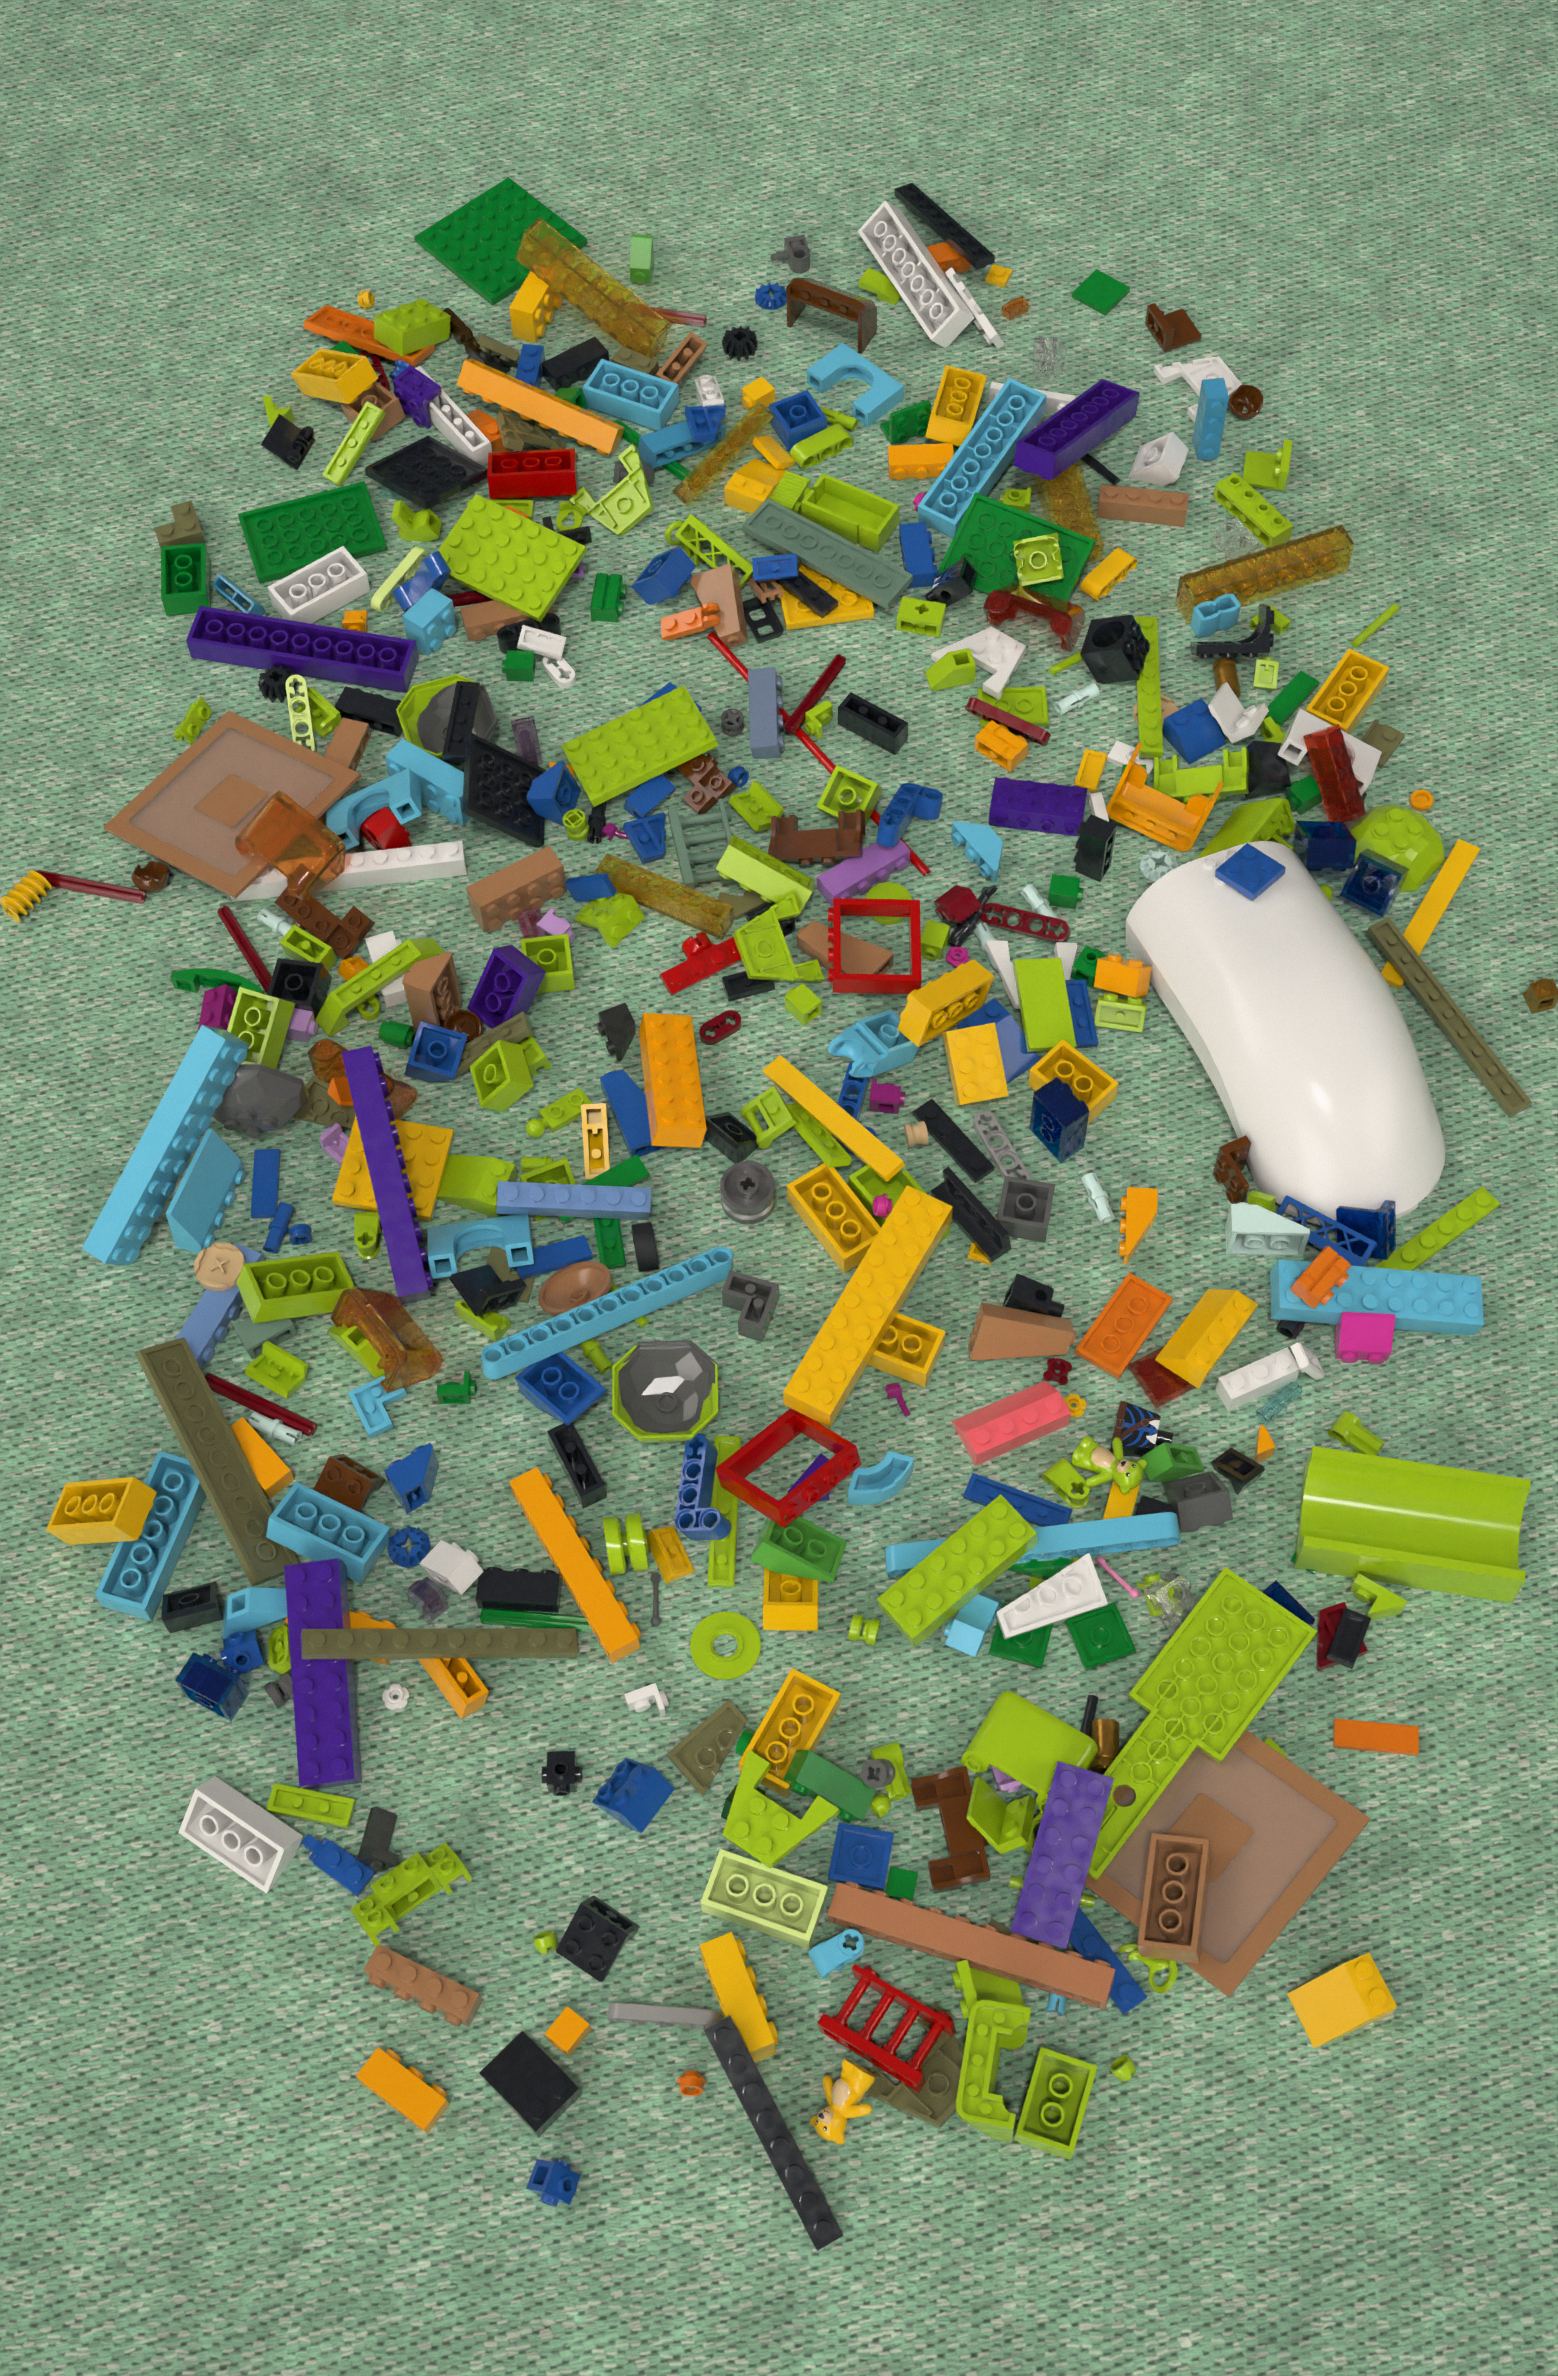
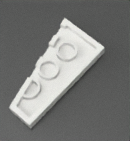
M951 267L945 274L956 288L962 300L967 304L966 306L973 316L976 317L974 323L980 331L984 329L985 333L983 336L988 344L994 343L997 348L1004 346V342L970 291Z
M1087 1553L995 1614L1004 1639H1008L1108 1605L1090 1553Z

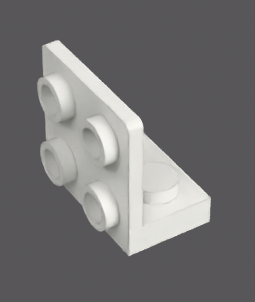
M1227 682L1222 684L1208 705L1211 715L1216 718L1224 735L1228 737L1231 743L1255 734L1269 712L1265 703L1257 707L1252 705L1244 709Z

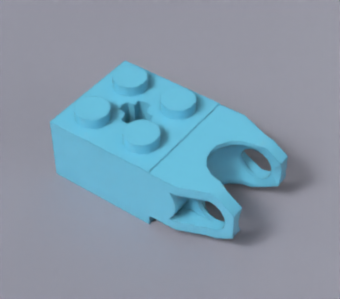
M890 1009L858 1020L855 1025L847 1027L830 1042L827 1051L835 1056L851 1058L854 1062L849 1074L857 1078L872 1077L913 1062L920 1046L917 1047L897 1030L901 1019Z

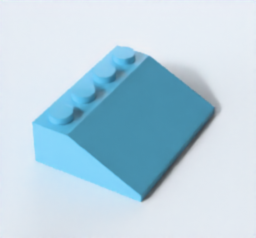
M210 1128L207 1129L166 1211L175 1247L198 1254L201 1250L211 1247V1244L214 1243V1232L217 1227L223 1225L225 1220L224 1211L227 1206H232L236 1196L234 1191L237 1185L241 1186L246 1176L241 1159Z

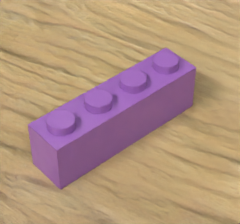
M901 839L893 847H884L875 842L863 849V857L848 858L817 877V890L831 906H833V898H852L858 893L864 894L873 884L886 881L893 872L906 869L910 863V849Z

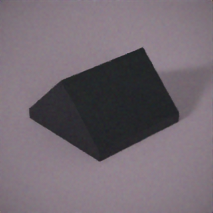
M1253 740L1246 747L1249 751V793L1245 794L1246 799L1292 786L1286 759L1277 755L1282 743Z
M725 1112L705 1116L707 1129L704 1139L736 1164L744 1161L759 1147L754 1132L731 1113Z
M216 1581L163 1595L161 1617L169 1633L223 1620Z

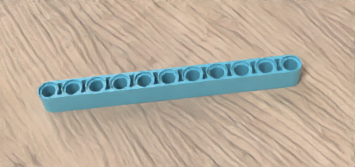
M715 1247L490 1344L481 1353L482 1372L489 1379L502 1378L727 1279L730 1270H732V1252L726 1247Z
M1163 1512L1033 1528L1037 1532L1038 1544L1014 1564L1030 1562V1559L1044 1561L1059 1559V1556L1075 1558L1083 1557L1087 1553H1090V1556L1173 1546L1181 1542L1177 1514ZM948 1538L895 1544L886 1547L884 1551L887 1576L894 1578V1575L907 1574Z

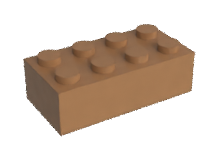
M547 846L467 886L466 891L471 914L485 933L489 930L495 931L499 929L503 923L509 920L519 919L523 913L531 909H539L545 902L551 899H559L567 891L564 866L552 848Z
M1152 1833L1137 1944L1141 1957L1199 1964L1212 1858L1210 1839Z

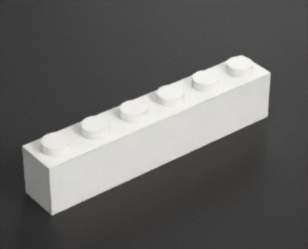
M421 366L415 368L433 380ZM441 389L442 392L427 404L430 421L459 453L482 466L488 463V453H492L491 442Z

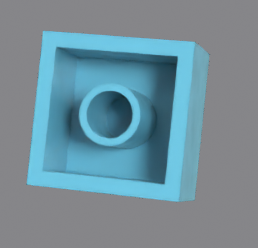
M433 588L402 615L407 639L415 640L417 650L427 656L433 651H438L442 642L447 637H452L457 630L453 601Z

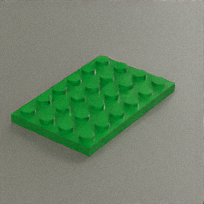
M364 481L238 514L259 584L287 577L342 546L345 547L354 559L387 550V545Z
M975 492L938 569V575L963 557H966L978 573L974 585L975 590L1058 623L1096 545V540ZM1058 533L1064 578L1020 586L1013 541Z

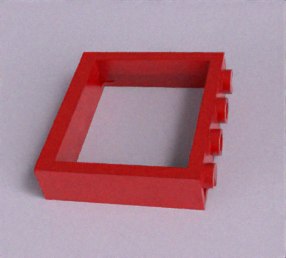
M833 898V906L828 908V922H832V928H828V942H832V948H828V962L832 963V968H828V982H833V993L910 994L915 989L919 990L922 983L920 900ZM841 916L909 917L910 975L841 973Z
M790 1408L715 1469L722 1488L785 1528L861 1465L856 1445L817 1421ZM800 1433L836 1454L779 1501L744 1479Z

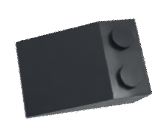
M523 2031L479 2072L538 2138L582 2095L576 2084Z

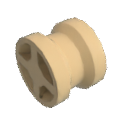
M919 1121L917 1125L904 1124V1134L907 1139L908 1149L914 1148L918 1144L922 1146L929 1144L924 1121Z

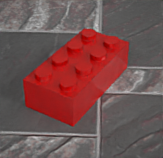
M575 448L488 453L487 478L490 499H525L537 496L546 498L555 495L570 496L577 494Z

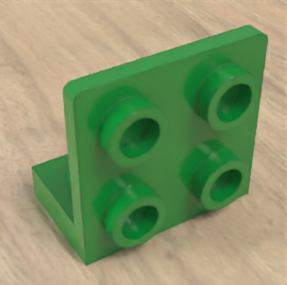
M926 400L892 412L890 420L880 423V428L891 445L896 443L903 444L910 438L926 435L931 415L930 401Z

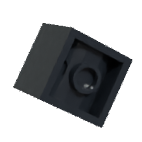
M1133 615L1092 619L1080 655L1097 683L1139 680L1150 644Z

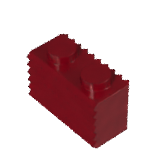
M955 885L934 901L937 907L935 912L941 920L947 919L949 922L962 923L963 920H966V917H970V914H974V911H977L978 908L981 909L982 906L970 888Z

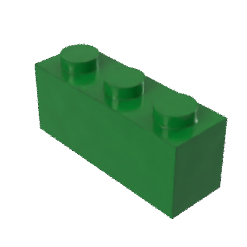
M811 1750L796 1751L783 1779L784 1782L792 1786L790 1790L804 1797L807 1795L814 1800L819 1795L841 1811L837 1818L846 1823L863 1821L876 1792V1789L868 1787L861 1780Z

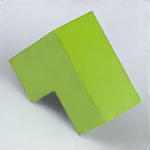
M1269 605L1271 610H1274V624H1270V629L1280 636L1289 629L1291 620L1272 605ZM1259 613L1250 621L1249 627L1254 631L1258 624Z

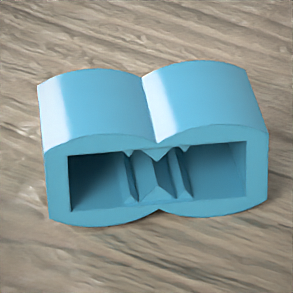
M1224 594L1217 597L1214 601L1202 602L1193 609L1191 628L1199 638L1211 636L1217 630L1230 629L1238 623L1241 604L1234 594Z

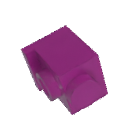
M872 1079L869 1111L898 1114L899 1106H904L906 1092L901 1091V1086H896L892 1083L877 1084V1079Z

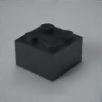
M278 958L267 995L295 1003L294 1008L313 1011L314 1018L316 1019L323 1006L331 976L323 963Z

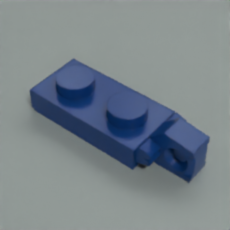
M307 1834L301 1842L307 1850L312 1852L309 1860L317 1868L357 1897L375 1875L373 1870L358 1862L355 1857L325 1837L319 1842L313 1836Z

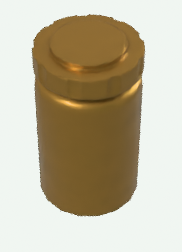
M1220 658L1216 660L1213 664L1217 692L1222 684L1227 682L1236 697L1239 698L1241 691L1234 659Z
M1096 1719L1092 1721L1091 1738L1098 1747L1097 1754L1091 1765L1092 1771L1105 1773L1118 1756L1119 1722L1112 1719Z

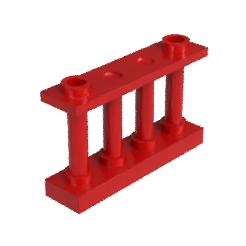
M854 1964L852 1967L853 1975L859 1981L837 2016L833 2015L831 2018L823 2013L817 2023L820 2032L912 2089L920 2092L926 2083L924 2075L921 2073V2066L942 2031L952 2037L956 2033L952 2017L941 2010L933 2011L878 1978V1973L870 1967L864 1966L861 1968ZM870 1987L883 1996L862 2030L854 2032L847 2028L848 2024L846 2022L867 1988ZM892 2002H895L907 2009V2012L886 2046L882 2045L880 2048L872 2043L871 2036ZM920 2017L932 2024V2027L911 2061L907 2060L905 2063L896 2057V2051L916 2018Z

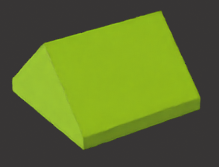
M567 1157L519 1175L520 1182L576 1185ZM533 1215L534 1218H535V1220H536V1222L539 1221V1220H542V1219H544V1218L550 1217V1216Z

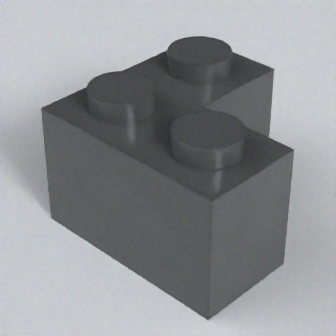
M730 1270L722 1290L723 1306L742 1311L738 1319L739 1335L763 1342L779 1301V1284Z

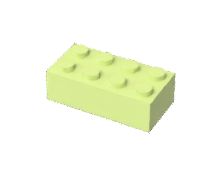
M720 1849L700 1904L701 1910L704 1913L810 1949L828 1897V1886L774 1867L768 1868L762 1863Z

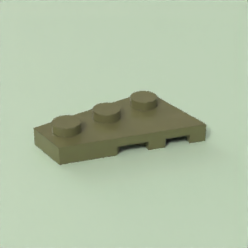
M313 1075L305 1085L309 1092V1100L292 1118L329 1127L338 1123L343 1130L351 1131L356 1116L354 1106H340L328 1095L329 1084Z
M730 1699L666 1755L702 1797H704L748 1721Z

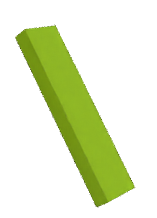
M366 401L323 472V477L338 486L344 484L386 413Z
M797 1103L786 1104L797 1122L793 1127L828 1167L850 1166L852 1158L827 1129Z

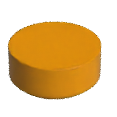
M1426 790L1414 791L1409 799L1410 806L1419 812L1430 810L1434 802L1432 794Z

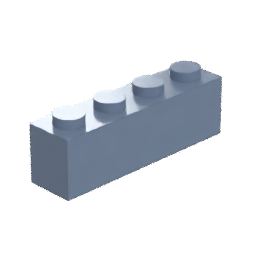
M775 667L748 670L750 749L753 759L780 758L781 748H785L784 735L780 734V729L784 728L783 715H780V709H783L782 695H779V689H783L781 675L777 676Z

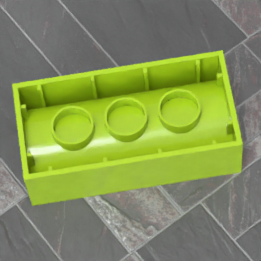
M1313 1446L1303 1472L1294 1568L1306 1570V1568L1317 1570L1316 1572L1356 1578L1358 1574H1361L1377 1582L1512 1603L1525 1582L1526 1571L1519 1569L1518 1547L1522 1515L1530 1491L1531 1480Z

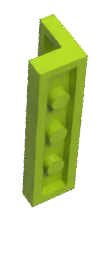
M690 514L675 533L677 538L713 569L719 567L716 556L725 554L728 564L732 565L733 561L736 564L733 565L734 569L741 568L746 572L739 581L741 589L753 577V564L698 517ZM691 525L695 529L696 539L687 540L683 534ZM700 542H711L712 552H701Z

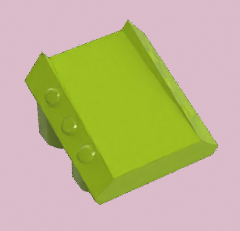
M1058 533L1013 541L1020 586L1064 578Z

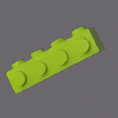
M1236 472L1215 484L1213 498L1267 549L1271 551L1291 538L1293 529L1291 522L1283 517L1273 505L1268 503L1259 492L1254 490Z

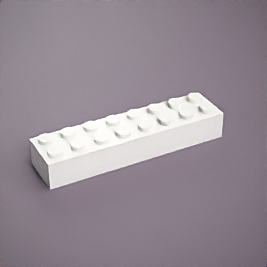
M885 200L858 230V233L931 341L944 348L948 347L975 317L902 211Z

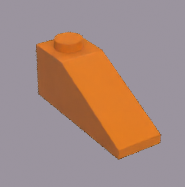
M480 409L466 414L491 442L492 453L510 451V449L503 446L495 418Z

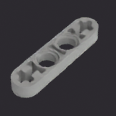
M989 1111L977 1113L974 1117V1130L1003 1179H1005V1176L1015 1177L1013 1173L1017 1170L1016 1175L1018 1178L1031 1180L1028 1171L996 1117ZM981 1119H984L985 1122L989 1121V1129L991 1132H989L988 1134L986 1126L984 1124L980 1125ZM997 1138L1003 1142V1145L998 1148L992 1147L989 1141ZM1010 1158L1015 1164L1011 1167H1005L1001 1164V1160Z
M611 2003L609 2004L607 2020L615 2023L644 2025L645 2022L656 2023L655 2026L667 2027L680 2024L685 2025L684 2028L705 2029L721 2020L722 2014L718 2011Z

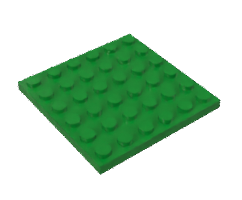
M509 177L414 236L416 243L492 306L521 288L534 264L549 268L550 265L555 266L587 245V238Z

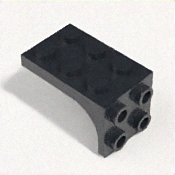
M1259 604L1257 627L1246 639L1240 641L1190 642L1191 652L1195 653L1199 658H1213V654H1219L1223 658H1235L1236 653H1241V656L1259 657V653H1270V647H1273L1274 635L1270 633V624H1274V610H1271L1269 605Z

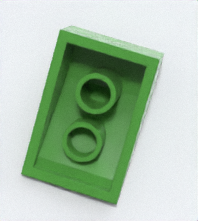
M800 1516L785 1528L767 1518L750 1560L774 1573L832 1583L838 1571L847 1541Z

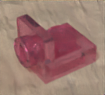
M540 908L527 909L517 913L523 939L538 937L536 924L542 919Z

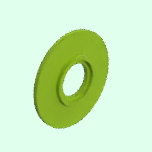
M718 1612L707 1616L696 1626L690 1641V1652L695 1665L707 1676L719 1680H732L745 1675L756 1664L761 1650L760 1636L754 1624L743 1615L734 1612ZM727 1634L736 1639L738 1647L733 1655L722 1657L714 1651V1641L720 1635Z

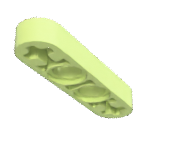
M415 546L373 595L371 600L372 609L382 614L395 600L392 592L400 585L408 582L411 576L415 575L423 559L429 556L427 550Z
M292 675L286 680V693L293 742L302 745L301 741L306 740L307 748L316 752L307 684L302 676ZM295 682L299 683L300 696L295 695L293 688ZM296 703H303L306 708L303 712L296 713L293 710V706ZM305 724L309 727V730L305 734H298L296 732L297 726Z

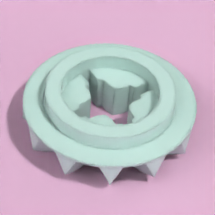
M1159 848L1157 851L1150 850L1148 854L1143 855L1140 869L1147 879L1156 882L1162 876L1177 868L1179 864H1177L1176 856H1172L1170 851L1163 852ZM1164 860L1163 866L1161 865L1155 870V864Z

